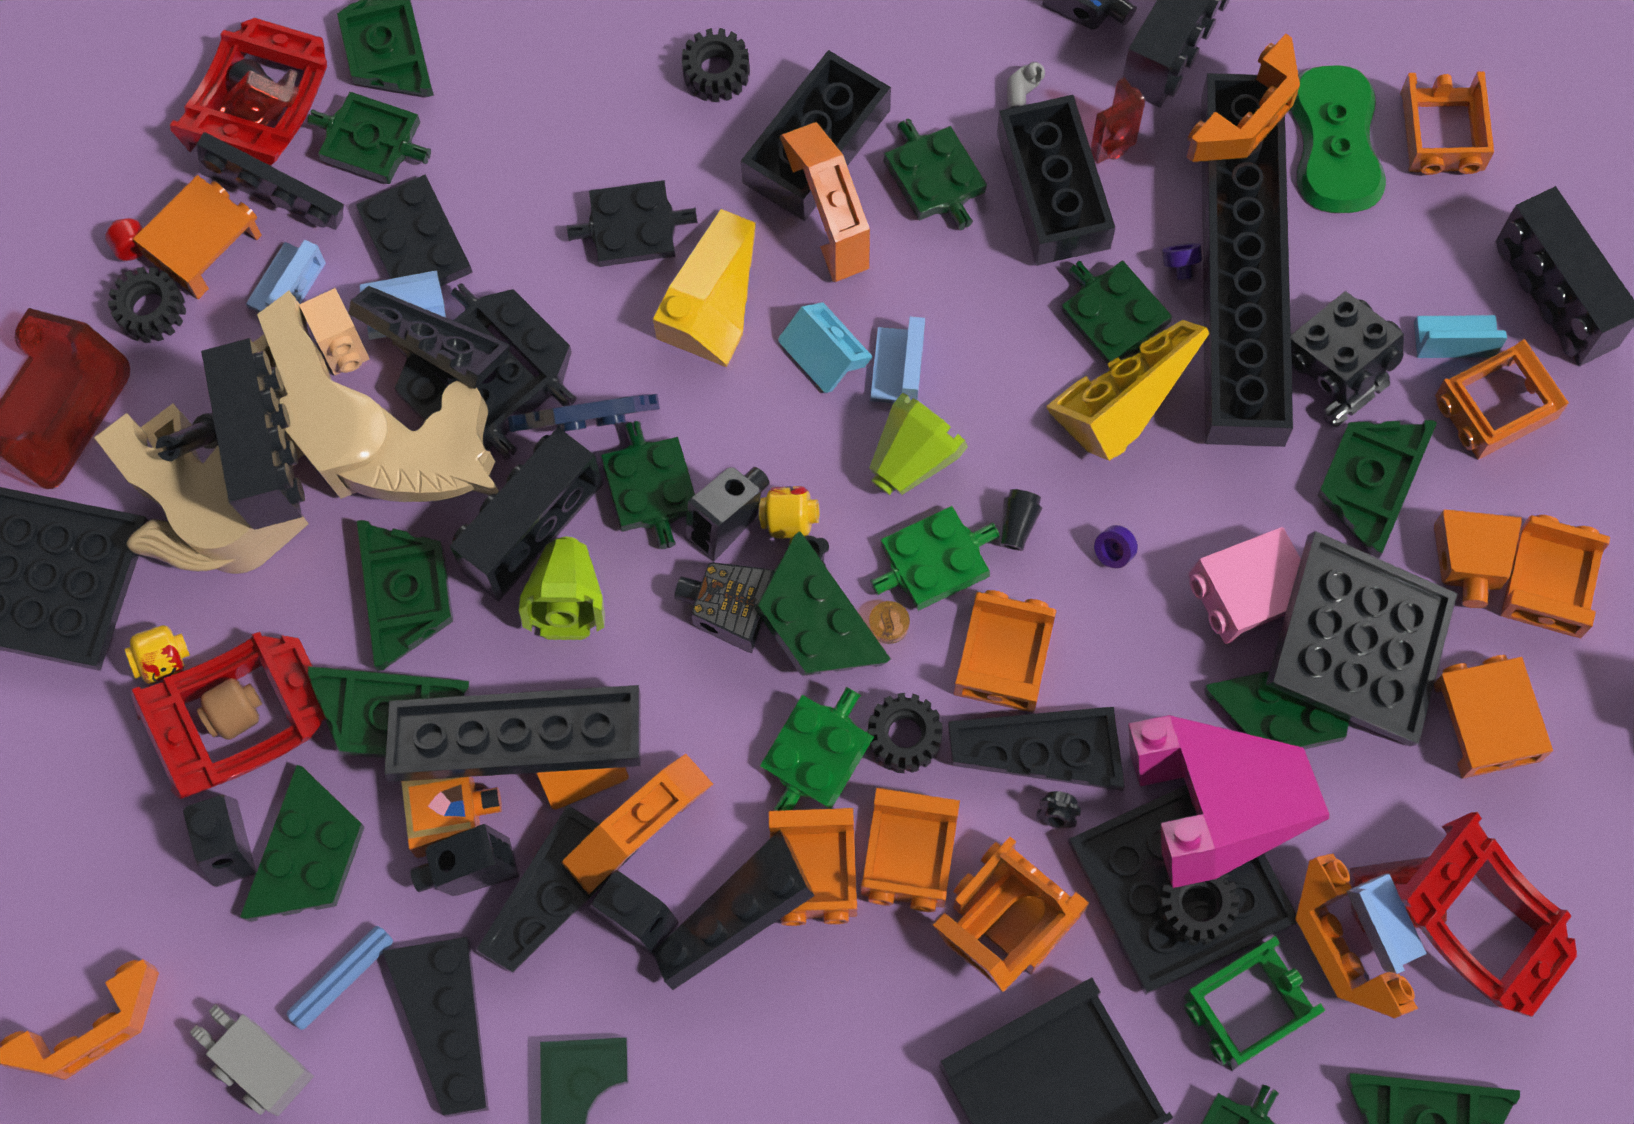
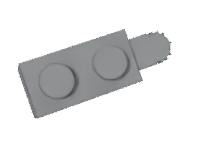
M215 1004L209 1010V1013L219 1025L224 1026L228 1031L217 1042L206 1029L198 1025L190 1031V1034L208 1050L206 1055L216 1063L211 1070L217 1077L230 1087L234 1082L238 1083L247 1092L242 1099L258 1114L262 1115L267 1110L279 1116L311 1081L314 1075L254 1020L242 1014L235 1021Z

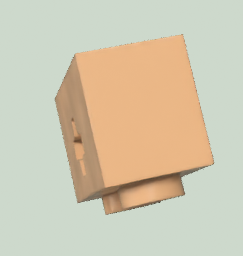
M336 288L299 304L334 376L342 372H352L358 369L363 362L370 360Z

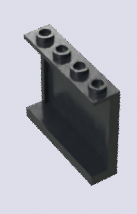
M1092 977L944 1058L939 1064V1068L970 1124H1166L1173 1116L1170 1112L1166 1114L1099 999L1098 996L1101 991Z

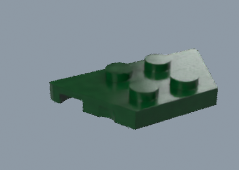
M359 0L337 13L354 84L427 97L434 96L411 0Z
M1424 420L1422 424L1400 425V421H1384L1380 424L1349 422L1317 496L1374 557L1380 558L1436 427L1437 422L1433 420Z
M358 520L357 528L374 666L377 671L386 669L454 622L444 547L441 541L424 536L413 537L406 531L392 528L391 531L373 526L369 521Z
M801 531L796 533L789 541V546L780 563L776 566L766 590L762 593L755 607V611L801 676L821 674L826 671H846L872 665L877 667L890 661L889 655Z
M308 666L309 681L338 754L386 758L389 701L464 696L469 687V681Z
M1269 671L1207 684L1204 688L1206 696L1210 700L1214 699L1229 716L1228 720L1239 732L1303 747L1304 750L1344 741L1347 737L1349 720L1267 686L1266 681Z
M296 765L240 918L244 921L253 922L258 921V918L278 914L286 916L300 913L305 909L313 908L319 910L337 906L365 827L303 766Z
M1357 1073L1346 1075L1347 1085L1365 1124H1504L1513 1105L1517 1104L1520 1098V1090Z

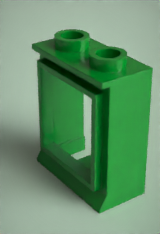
M1276 936L1191 988L1184 996L1187 1001L1184 1009L1188 1017L1197 1028L1204 1027L1212 1040L1208 1043L1212 1054L1221 1065L1227 1063L1232 1071L1326 1011L1321 1003L1315 1007L1312 1006L1300 988V985L1303 983L1300 973L1295 968L1287 969L1275 951L1280 944ZM1259 963L1295 1018L1240 1052L1204 997Z

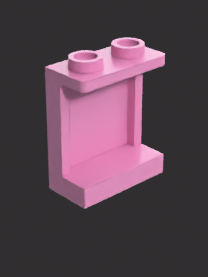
M1281 527L1198 560L1189 572L1190 587L1193 594L1203 602L1209 614L1208 618L1215 633L1220 634L1225 644L1233 642L1245 631L1285 616L1301 558L1285 529Z

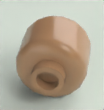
M230 678L201 696L202 707L198 708L197 712L212 737L220 735L225 740H231L259 722V713L256 708L263 703L251 683L243 687L238 680Z

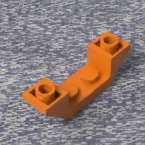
M1285 33L1276 45L1272 42L1269 43L1258 58V63L1261 65L1256 80L1269 88L1260 100L1259 105L1261 107L1254 114L1248 112L1239 122L1238 126H1235L1217 112H1214L1205 123L1200 120L1188 135L1187 140L1190 141L1186 158L1192 162L1247 158L1291 109L1300 87L1291 36Z
M817 122L780 135L792 171L804 170L827 233L829 243L821 245L820 248L832 281L837 282L869 269L870 228L843 154Z
M684 754L661 770L599 824L561 862L562 865L588 894L592 893L615 870H618L628 857L679 812L686 810L712 787L713 783L690 757Z
M1333 853L1315 857L1308 864L1296 921L1337 997L1392 1018H1398L1418 1009L1414 1002L1415 994L1412 986L1399 973L1386 972L1366 981L1361 960L1355 953L1349 950L1342 937L1343 928L1341 923L1327 909V906L1347 896L1346 891L1352 889L1349 883L1350 874L1346 866L1339 859H1336Z
M144 959L140 961L131 960L115 970V976L105 982L121 1012L117 1014L116 1012H111L100 1017L92 1024L93 1029L79 1038L78 1036H72L63 1040L54 1047L55 1053L52 1055L42 1036L28 1030L26 1032L18 1031L12 1033L0 1042V1065L62 1080L68 1079L142 1032L159 975L157 968Z

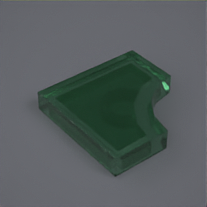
M627 1037L540 1042L541 1124H588L589 1112L597 1099L612 1087L629 1083Z

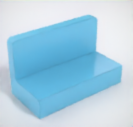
M824 302L801 306L778 338L779 343L825 393L832 392L848 371L865 368L873 357Z
M1496 315L1417 316L1414 321L1417 358H1491L1499 353L1507 340L1506 331L1497 330Z

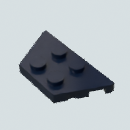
M658 394L638 395L508 416L507 418L510 432L555 425L564 432L584 429L586 428L585 421L594 419L596 427L626 422V414L659 410L660 406Z

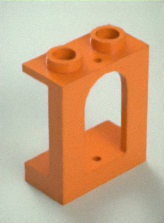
M1005 852L1000 855V858L1008 871L957 923L944 913L933 924L948 947L1002 992L1018 978L1074 919L1073 914L1065 903L1069 897L1056 883L1051 880L1047 884L1043 883L1038 879L1040 877L1039 873L1030 863L1023 858L1016 862ZM1026 896L1041 899L1045 906L1043 918L1003 961L978 941L1015 901Z

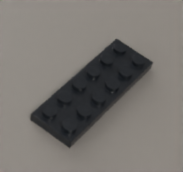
M639 685L389 701L385 776L388 782L641 766V693Z

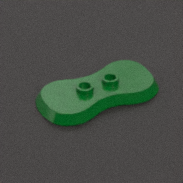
M1320 66L1300 72L1298 74L1300 87L1294 105L1290 110L1303 136V153L1297 169V185L1301 195L1314 208L1331 213H1353L1375 206L1384 194L1386 176L1370 141V124L1376 106V95L1371 83L1360 71L1347 66Z

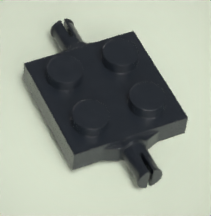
M665 180L589 190L591 203L589 223L567 225L569 241L592 238L597 248L600 267L675 257L673 242L675 226L698 224L696 207L673 211L667 199Z

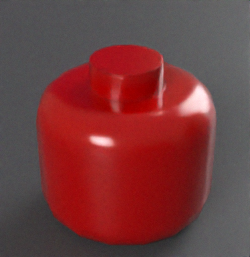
M118 219L106 231L105 240L115 257L119 260L132 261L143 255L133 240L143 229L135 219Z

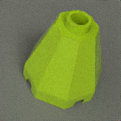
M902 392L892 405L869 469L875 474L871 481L888 495H891L893 491L903 495L958 460L968 448L967 443L959 434L955 438L947 433L951 428L949 424L914 398L910 400L909 396Z
M565 536L545 546L520 595L519 612L523 628L532 632V625L540 628V636L548 640H583L590 636V629L596 626L597 632L604 628L605 610L603 596L587 545L573 537Z

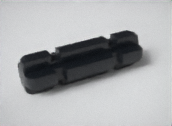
M1384 372L1374 381L1372 387L1365 394H1358L1347 404L1339 398V402L1336 400L1332 401L1322 411L1324 420L1333 427L1340 426L1348 419L1347 414L1349 416L1355 414L1376 397L1374 392L1379 394L1390 385L1389 374Z

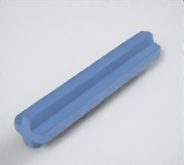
M375 926L287 1011L288 1019L297 1028L305 1029L383 954V950H387L392 945V937L382 927Z

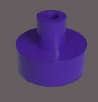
M1178 244L1162 249L1164 266L1176 267L1178 280L1192 278L1191 265L1202 261L1201 244Z
M1112 525L1096 537L1094 550L1097 558L1105 566L1118 569L1127 565L1136 556L1138 544L1135 536L1127 528L1120 525Z

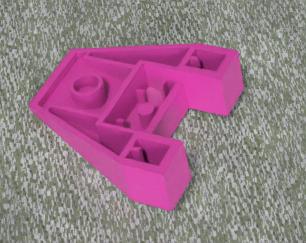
M1171 715L1128 724L1130 757L1139 785L1145 786L1184 778L1197 816L1161 823L1162 856L1173 888L1217 879L1329 819V811L1303 747Z

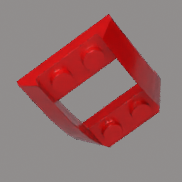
M252 18L242 22L240 30L235 32L223 30L221 32L219 47L205 77L184 106L185 113L178 121L173 120L170 123V130L190 153L197 145L203 132H206L271 166L277 161L304 122L324 77L327 60L322 37L258 18ZM246 53L304 70L297 91L275 128L221 112L232 89L229 83V71L235 63L245 58Z
M257 632L237 647L200 665L165 677L161 683L143 689L140 686L131 689L137 719L142 720L171 783L170 791L179 799L238 778L279 758L308 741L325 720L308 678V666H313L299 638L281 635V639L262 636L260 632ZM263 666L291 726L253 747L212 763L185 704L201 698L205 692L227 679L233 678L237 680Z
M1471 812L1442 825L1447 834L1407 885L1395 884L1401 901L1431 944L1466 981L1495 1005L1524 1016L1533 1017L1577 958L1575 938H1568L1566 923L1571 918V914L1568 910L1558 908L1525 878L1508 858L1496 839L1488 838L1479 824L1482 819L1479 813ZM1475 875L1502 904L1536 931V934L1501 980L1492 975L1467 951L1441 918Z

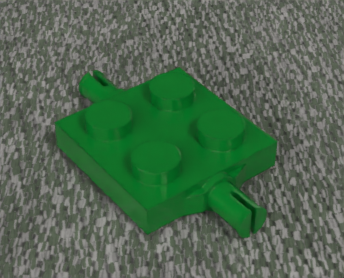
M950 506L881 539V547L890 561L891 571L871 579V586L877 596L899 586L910 596L917 611L924 609L990 577V570L980 554L979 547L1000 538L998 529L995 528V524L992 522L983 528L971 532L970 529L963 525L953 506Z
M845 687L834 708L819 705L804 695L800 697L760 765L777 776L782 784L787 787L773 809L776 811L793 810L801 796L815 799L826 807L833 808L874 738L857 727L853 720L848 717L859 697H861L860 694Z

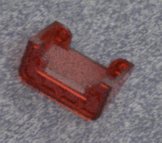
M28 308L15 329L14 337L16 345L28 358L0 400V469L44 489H54L60 486L66 479L130 377L131 367L125 355L87 323Z

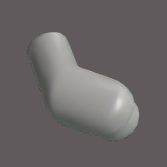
M1031 62L1028 65H1024L1008 78V109L1026 105V95L1036 88L1045 77V70L1040 63Z

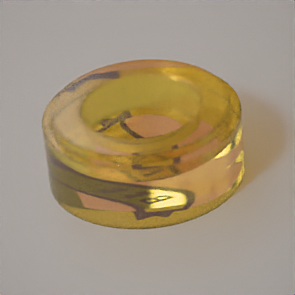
M885 601L879 603L870 613L869 629L881 643H897L904 639L909 631V614L897 602Z

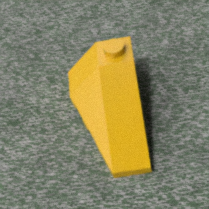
M720 209L669 286L653 317L657 340L724 367L728 366L743 336L756 222Z
M1181 320L1142 343L1140 346L1141 352L1122 361L1118 357L1109 362L1107 365L1110 370L1092 381H1089L1087 376L1078 380L1048 404L1046 408L1087 452L1110 461L1114 457L1121 455L1127 446L1139 437L1209 335L1207 327Z

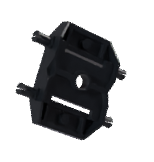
M461 283L457 285L458 289L455 287L452 290L451 295L463 305L465 311L453 321L494 337L487 329L492 325L539 373L535 378L508 352L507 358L494 370L496 376L493 381L485 384L481 383L477 387L488 408L483 432V445L486 450L493 446L505 460L511 458L510 453L514 455L517 451V447L505 437L510 432L508 416L524 414L540 406L551 396L563 407L570 406L569 402L572 405L575 403L577 397L563 385L572 352L571 347L514 289L476 298ZM392 341V345L406 357V362L394 389L397 395L425 422L429 416L441 410L442 394L447 388L434 372L448 385L460 380L397 342Z

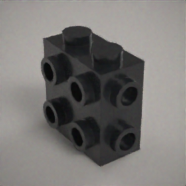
M1344 291L1291 335L1292 366L1298 372L1306 373L1316 380L1325 393L1330 396L1335 395L1347 404L1358 394H1365L1372 387L1374 381L1384 372L1394 370L1401 363L1404 356V333L1393 321H1386L1375 313L1366 301L1362 299L1357 300L1347 291Z

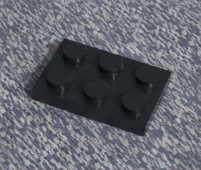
M426 174L356 204L390 279L437 270L441 287L473 273Z

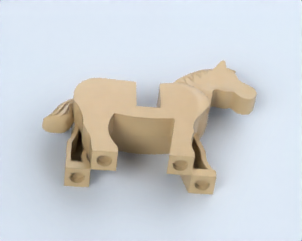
M287 291L257 314L264 334L253 343L259 351L266 352L271 367H277L280 372L283 390L278 391L280 404H285L291 424L290 427L285 428L287 441L291 440L293 442L297 459L305 454L340 499L358 492L362 495L387 501L428 502L457 497L472 490L487 495L499 492L489 477L495 460L483 445V432L488 408L477 388L474 389L462 381L451 383L442 394L441 410L429 416L419 430L411 431L369 396L332 381L322 354L309 337L307 320L299 306V302L290 291ZM174 403L142 427L126 413L94 437L126 480L142 496L161 505L166 513L168 521L151 519L129 537L126 545L135 554L156 558L187 571H210L217 569L231 574L246 573L263 565L309 524L302 515L298 519L254 530L228 501L219 446L215 448L204 463L201 462L196 450L180 456L174 461H165L160 458L158 453L166 450V446L156 449L157 440L164 435L172 434L192 425ZM147 439L149 440L153 448L148 447Z

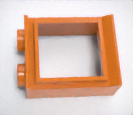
M1477 71L1470 87L1453 88L1452 76L1449 74L1439 75L1432 88H1416V73H1408L1400 92L1403 100L1409 156L1408 171L1422 172L1426 175L1449 171H1460L1463 174L1485 171L1494 154L1485 71ZM1468 106L1472 147L1422 148L1418 107Z
M1525 339L1450 379H1445L1435 394L1440 412L1446 418L1451 419L1458 430V436L1462 445L1467 450H1471L1478 460L1557 420L1569 404ZM1516 363L1526 377L1524 384L1530 394L1537 393L1544 405L1494 431L1465 386L1507 365L1511 366Z

